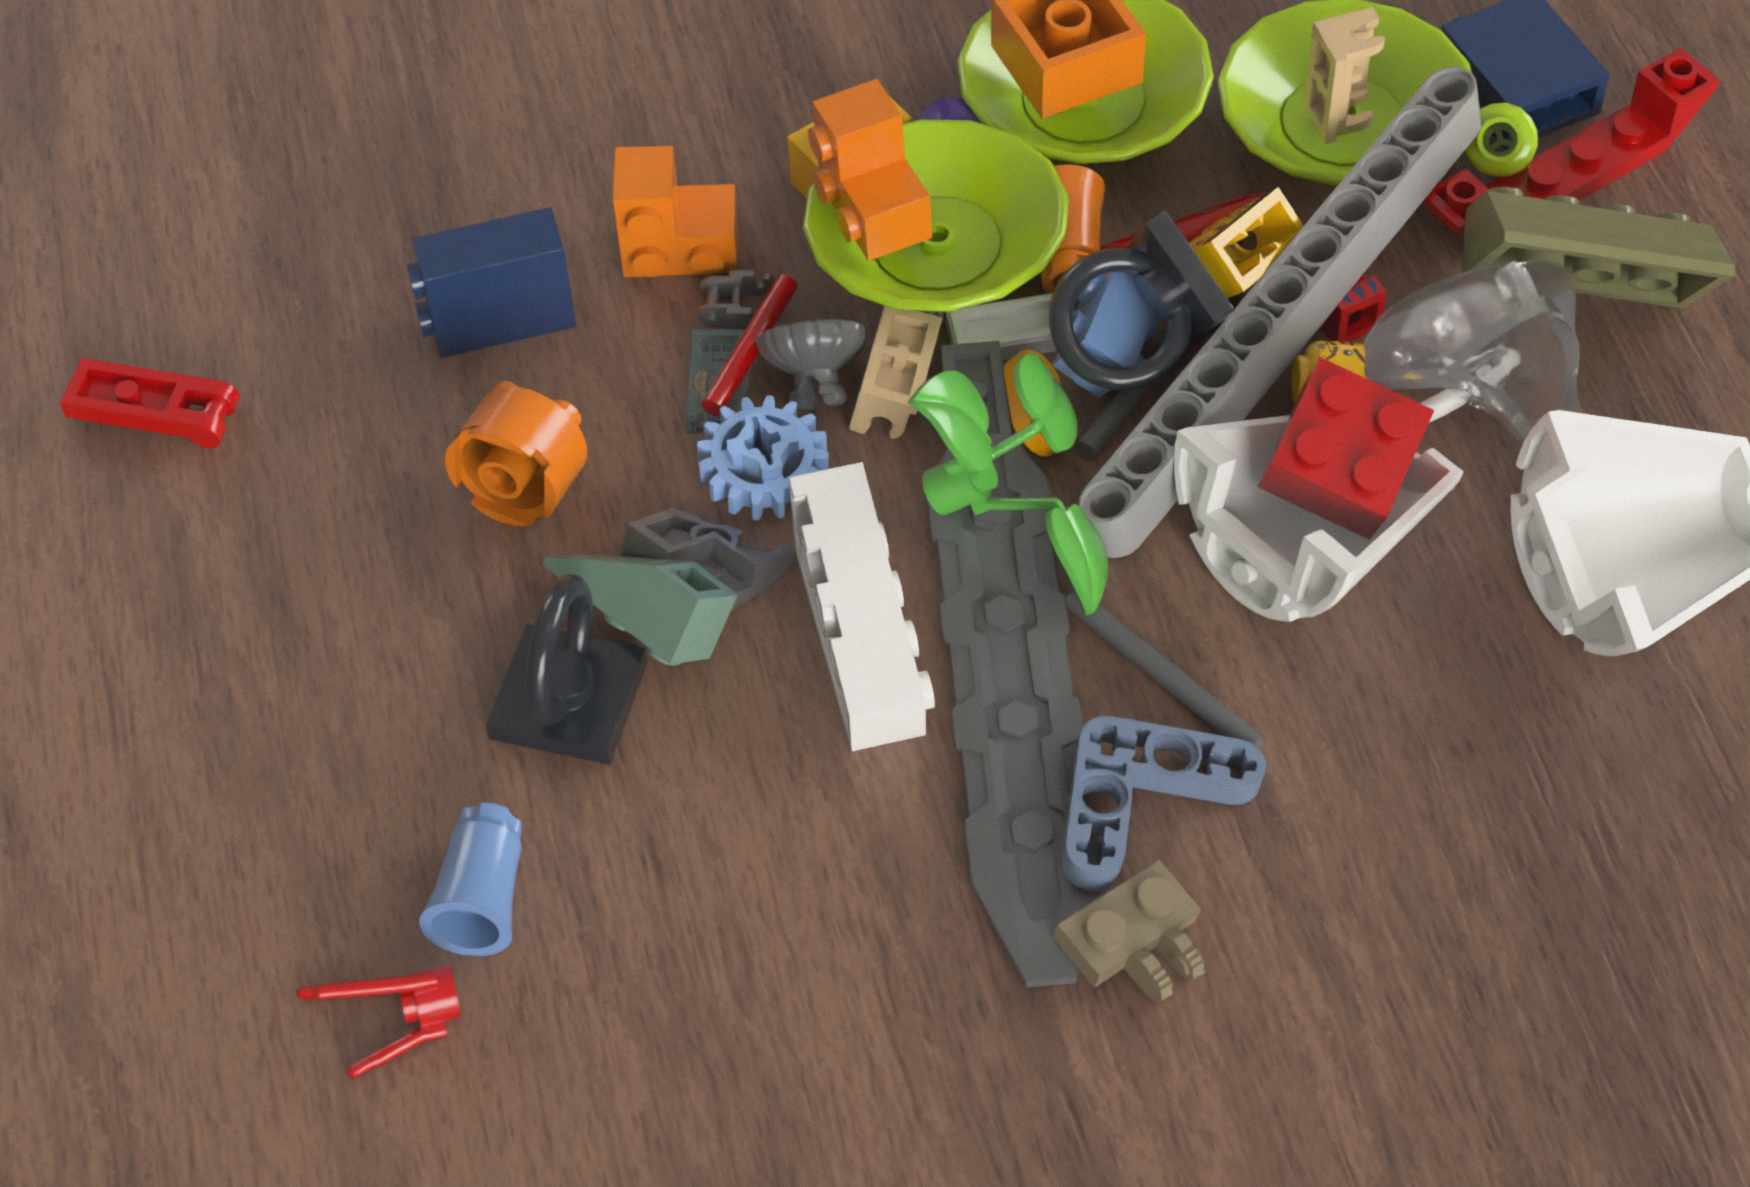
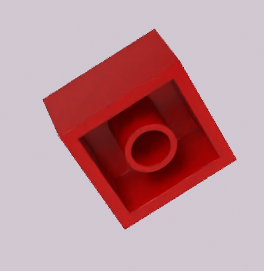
M1320 357L1302 387L1257 487L1370 540L1386 520L1434 410Z

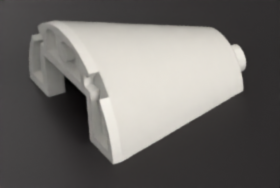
M1562 410L1548 412L1531 429L1516 462V466L1521 470L1524 469L1521 493L1511 495L1513 540L1522 574L1535 602L1562 636L1574 634L1584 642L1585 651L1597 655L1619 656L1637 652L1658 641L1750 580V444L1746 437Z
M1290 415L1187 427L1177 431L1174 451V476L1179 504L1189 503L1192 516L1198 529L1197 532L1190 534V537L1203 562L1222 587L1241 604L1264 617L1291 622L1298 618H1312L1327 611L1339 602L1406 534L1454 489L1464 471L1434 448L1426 450L1423 455L1416 452L1386 520L1369 540L1257 487Z

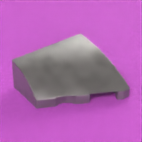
M670 508L627 523L622 556L696 562L738 594L731 610L733 611L754 598L793 565L796 550L782 543H779L777 548L770 552L740 544L742 530L724 524L707 523L696 515Z

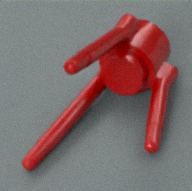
M450 965L412 973L409 976L301 986L296 991V995L300 999L316 998L319 1000L399 993L405 1023L419 1021L420 1027L351 1064L347 1068V1074L351 1078H356L373 1068H377L424 1042L447 1037L444 1021L461 1018Z

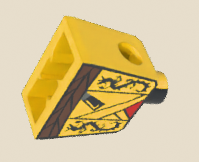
M1279 187L1215 221L1188 243L1224 295L1230 298L1244 292L1260 279L1304 225ZM1250 230L1257 239V246L1254 250H1246L1237 243V241L1248 237L1246 232Z

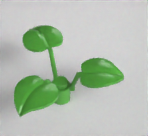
M1028 353L1020 357L1014 367V383L1021 404L1032 418V421L1024 429L991 448V438L986 433L989 426L988 412L972 382L958 371H946L929 378L914 392L908 404L912 405L931 422L955 457L927 469L923 473L924 492L932 508L943 516L971 505L975 515L988 510L1048 511L1045 516V522L1055 552L1080 598L1085 610V616L1094 613L1098 608L1106 586L1108 559L1103 541L1086 517L1085 511L1077 504H1072L1065 508L1058 498H988L991 489L996 488L998 485L997 471L992 462L994 459L1035 436L1040 431L1049 447L1056 453L1070 449L1075 443L1077 419L1072 403L1062 386L1052 376L1047 365L1039 356Z

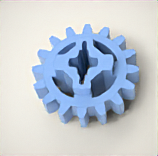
M768 395L762 407H754L748 397L742 398V411L735 413L730 408L723 406L720 408V424L707 421L704 425L705 440L698 441L697 443L700 482L709 484L710 499L713 502L728 497L729 513L733 515L740 511L743 506L751 507L753 520H759L765 508H772L778 519L784 518L785 504L791 502L789 477L827 470L829 467V452H827V436L825 431H816V417L812 413L797 418V403L794 401H790L782 410L775 408L773 396Z

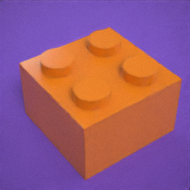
M992 0L991 47L1041 119L1143 83L1146 32L1122 0Z

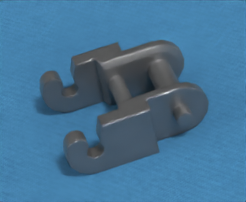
M729 270V276H710L704 278L700 282L699 289L707 297V303L698 309V320L709 326H727L728 332H744L753 318L754 312L752 308H741L740 299H743L745 295H766L775 281L773 275L769 273L764 274L763 283L757 282V275L754 270ZM719 299H732L731 304H719Z

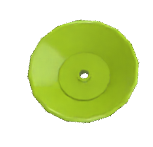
M1122 0L1146 32L1143 83L1041 119L991 47V9L972 25L957 59L962 98L981 124L1018 135L1048 159L1074 165L1126 161L1170 143L1201 114L1214 79L1207 40L1180 8L1165 0Z
M1321 0L1302 2L1261 18L1230 46L1217 82L1224 119L1252 154L1292 177L1338 186L1430 75L1446 67H1460L1471 72V67L1467 59L1441 30L1401 8L1363 0ZM1373 7L1379 16V23L1374 28L1373 36L1385 37L1384 48L1379 53L1370 56L1366 89L1369 92L1368 100L1355 107H1348L1347 113L1349 115H1357L1362 111H1373V122L1366 129L1337 136L1335 142L1325 144L1303 105L1313 22Z
M920 119L903 124L905 159L930 195L933 238L868 261L855 241L847 242L838 225L836 210L831 203L824 205L821 202L814 183L808 190L802 229L817 265L851 294L896 310L953 312L1001 299L1040 274L1066 237L1069 196L1052 162L1018 135L972 120Z

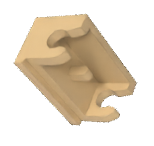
M1373 7L1313 22L1303 105L1325 144L1335 142L1337 136L1366 129L1373 122V111H1362L1357 115L1347 114L1348 107H1355L1368 100L1369 92L1366 89L1370 56L1379 53L1384 48L1385 37L1373 36L1374 28L1379 23V16Z
M884 306L848 430L865 434L872 424L873 417H884L891 421L890 438H898L904 433L909 415H916L917 409L908 404V401L914 392L926 381L942 317L921 311H903Z

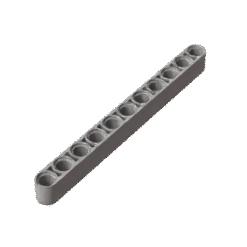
M1446 67L1435 71L1425 80L1237 305L1235 311L1222 323L1084 488L1080 496L1079 506L1085 511L1086 517L1100 535L1107 557L1119 558L1133 553L1178 500L1174 476V451L1177 431L1187 427L1243 421L1332 313L1337 304L1345 297L1478 135L1482 127L1476 78L1470 71L1460 67Z

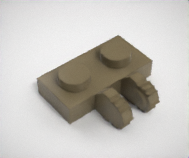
M1157 860L1059 923L1052 936L1094 988L1124 969L1137 986L1143 989L1144 994L1150 1000H1154L1155 1003L1159 1000H1165L1174 993L1172 991L1173 982L1169 978L1170 975L1161 967L1156 957L1150 953L1154 948L1176 970V973L1186 981L1195 980L1205 973V961L1201 957L1202 954L1198 952L1197 947L1195 948L1192 945V941L1187 935L1181 932L1196 921L1201 908L1160 860Z

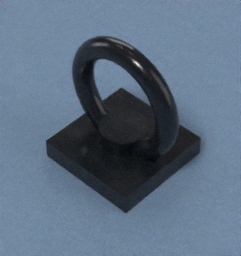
M1164 210L1143 225L1127 248H1111L1094 252L1078 260L1064 273L1055 287L1051 298L1049 326L1057 352L1075 374L1098 387L1111 390H1133L1151 385L1166 376L1181 360L1188 343L1193 347L1209 336L1235 309L1168 213ZM1126 272L1137 275L1136 282L1147 304L1161 319L1168 320V329L1163 343L1150 358L1139 364L1125 367L1105 364L1091 356L1083 348L1076 336L1073 326V310L1077 297L1089 282L1103 274Z
M567 574L560 577L547 592L535 624L525 625L486 723V729L490 740L610 765L648 659L646 648L591 637L593 601L589 586L582 577L575 574ZM568 611L567 632L561 631L562 623Z

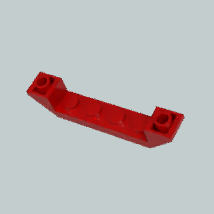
M1680 47L1638 71L1630 104L1534 157L1521 172L1510 177H1499L1484 185L1465 168L1438 183L1423 200L1422 204L1457 236L1464 238L1466 208L1492 188L1512 187L1521 190L1524 197L1537 199L1561 195L1574 197L1580 201L1664 153L1718 88L1719 79Z

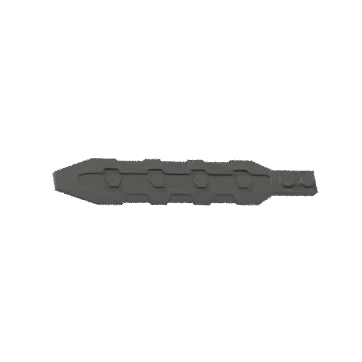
M988 341L940 345L942 372L958 371L964 374L975 386L986 406L989 416V426L986 433L991 438V448L1012 436L1000 342ZM1021 445L1016 446L992 461L997 471L998 485L996 488L991 489L988 498H1051L1048 478ZM948 448L939 464L955 458ZM928 501L932 542L938 544L944 601L940 604L944 644L950 647L956 707L952 709L955 744L956 751L961 753L963 758L969 817L965 820V832L972 888L1026 988L1075 984L1079 969L1052 936L1059 923L1097 900L1099 891H1086L1075 887L1065 877L1061 865L1074 758L1083 729L1080 701L1073 696L1065 641V637L1069 634L1065 596L1058 591L1052 543L1045 522V516L1048 511L988 510L975 515L971 505L943 516L938 514ZM1085 794L1082 797L1085 805L1095 812V809L1089 807L1088 796ZM1090 836L1086 850L1087 863L1092 865H1100L1101 862L1099 860V836Z

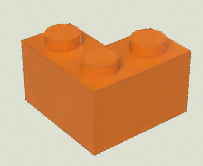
M876 78L812 101L815 127L808 129V137L819 165V170L814 171L812 174L813 182L821 202L824 205L831 203L836 210L838 225L846 241H855L866 259L871 261L933 238L930 195L905 159L902 114L879 80Z
M673 146L615 147L613 204L623 277L710 276L729 274V270H738V214L735 184L678 186Z

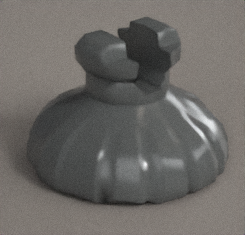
M826 319L815 320L814 322L806 320L792 323V325L775 326L772 330L769 329L756 338L760 354L770 366L793 376L796 389L790 392L789 402H796L797 410L806 412L814 410V404L818 403L815 394L818 385L819 394L823 395L826 405L838 406L846 402L848 395L844 386L839 384L838 371L859 356L865 347L867 337L864 325L859 322Z

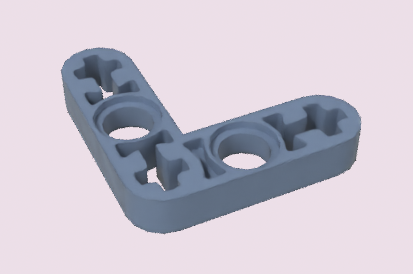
M1099 716L1089 720L1081 731L1074 758L1061 858L1062 871L1065 877L1075 887L1086 891H1101L1109 888L1117 881L1126 853L1133 788L1228 805H1241L1250 802L1258 794L1267 768L1262 752L1252 743L1232 737L1115 716ZM1100 742L1112 744L1113 756L1101 754ZM1135 746L1144 748L1140 762L1133 761L1136 752L1134 750ZM1161 750H1172L1182 755L1188 766L1179 771H1170L1158 765L1153 755ZM1202 758L1208 760L1205 768L1206 774L1197 773ZM1227 765L1238 766L1242 779L1230 777V770ZM1093 791L1106 793L1115 800L1117 809L1110 813L1094 812L1085 805L1082 797ZM1091 835L1102 836L1099 847L1100 865L1087 863L1086 850Z

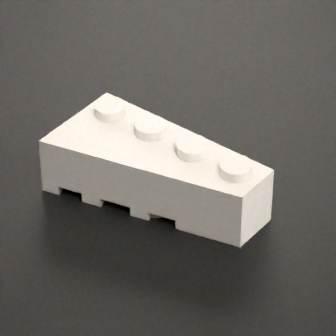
M860 462L789 477L795 555L851 750L857 751L925 736L926 710L935 708L933 687L927 670L921 672L917 670L914 659L919 657L916 631L912 620L904 621L901 607H904V599L897 571H891L885 531L882 523L878 522L863 463Z

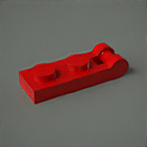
M81 358L60 400V405L67 418L186 437L201 447L215 448L221 443L226 431V425L223 421L225 417L234 413L240 400V393L234 386L220 380ZM192 404L203 406L202 411L190 410L189 407Z

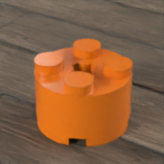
M500 381L482 398L448 446L445 453V467L449 479L456 489L462 482L475 495L470 504L484 515L496 521L523 527L532 525L536 518L544 516L545 520L553 513L586 462L587 445L584 435L579 428L582 421L581 415L567 401H552L538 392L518 387L509 381Z

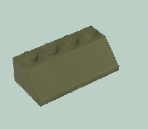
M1512 187L1489 189L1466 208L1462 276L1685 309L1735 276V264L1712 225L1690 222L1691 218L1682 213H1662L1656 216L1636 214L1635 209L1628 205L1609 204L1596 208L1579 205L1578 199L1561 195L1537 199L1524 197L1521 190Z

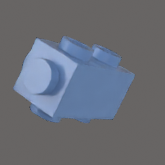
M1111 272L1093 279L1080 292L1077 300H1079L1078 306L1073 312L1074 330L1083 348L1095 359L1112 366L1125 367L1143 362L1144 357L1140 355L1143 344L1152 336L1161 320L1142 296L1136 282L1137 275L1131 273ZM1057 353L1052 366L1071 378L1080 387L1085 388L1097 398L1102 397L1111 390L1093 385L1079 377L1065 364L1059 353Z

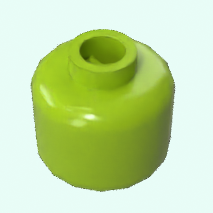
M1492 103L1481 108L1482 127L1478 135L1464 150L1469 163L1480 173L1493 178L1510 177L1521 172L1533 160L1538 147V131L1532 117L1521 107L1509 103ZM1501 130L1508 132L1512 137V141L1503 139ZM1496 132L1497 141L1490 146V137ZM1501 144L1510 147L1504 152L1495 151Z

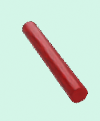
M780 274L775 279L701 403L702 408L708 414L720 416V408L728 406L760 352L757 347L756 338L765 331L772 330L798 288L796 281L792 277Z

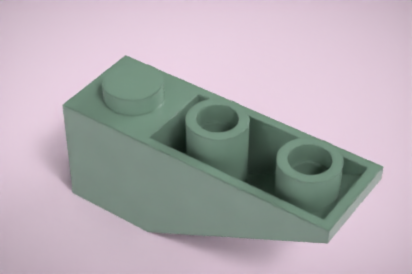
M585 553L546 557L543 566L559 578L567 574H575L582 577L589 586L593 605L605 613L604 619L615 628L631 633L647 646L646 651L651 657L668 665H679L682 662L710 659L738 596L737 593L696 562Z

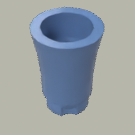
M481 802L475 807H464L459 814L456 827L451 831L445 858L435 887L419 918V926L424 936L444 950L461 955L488 956L503 951L512 941V904L516 872L522 850L520 842L522 821L515 818L507 807Z

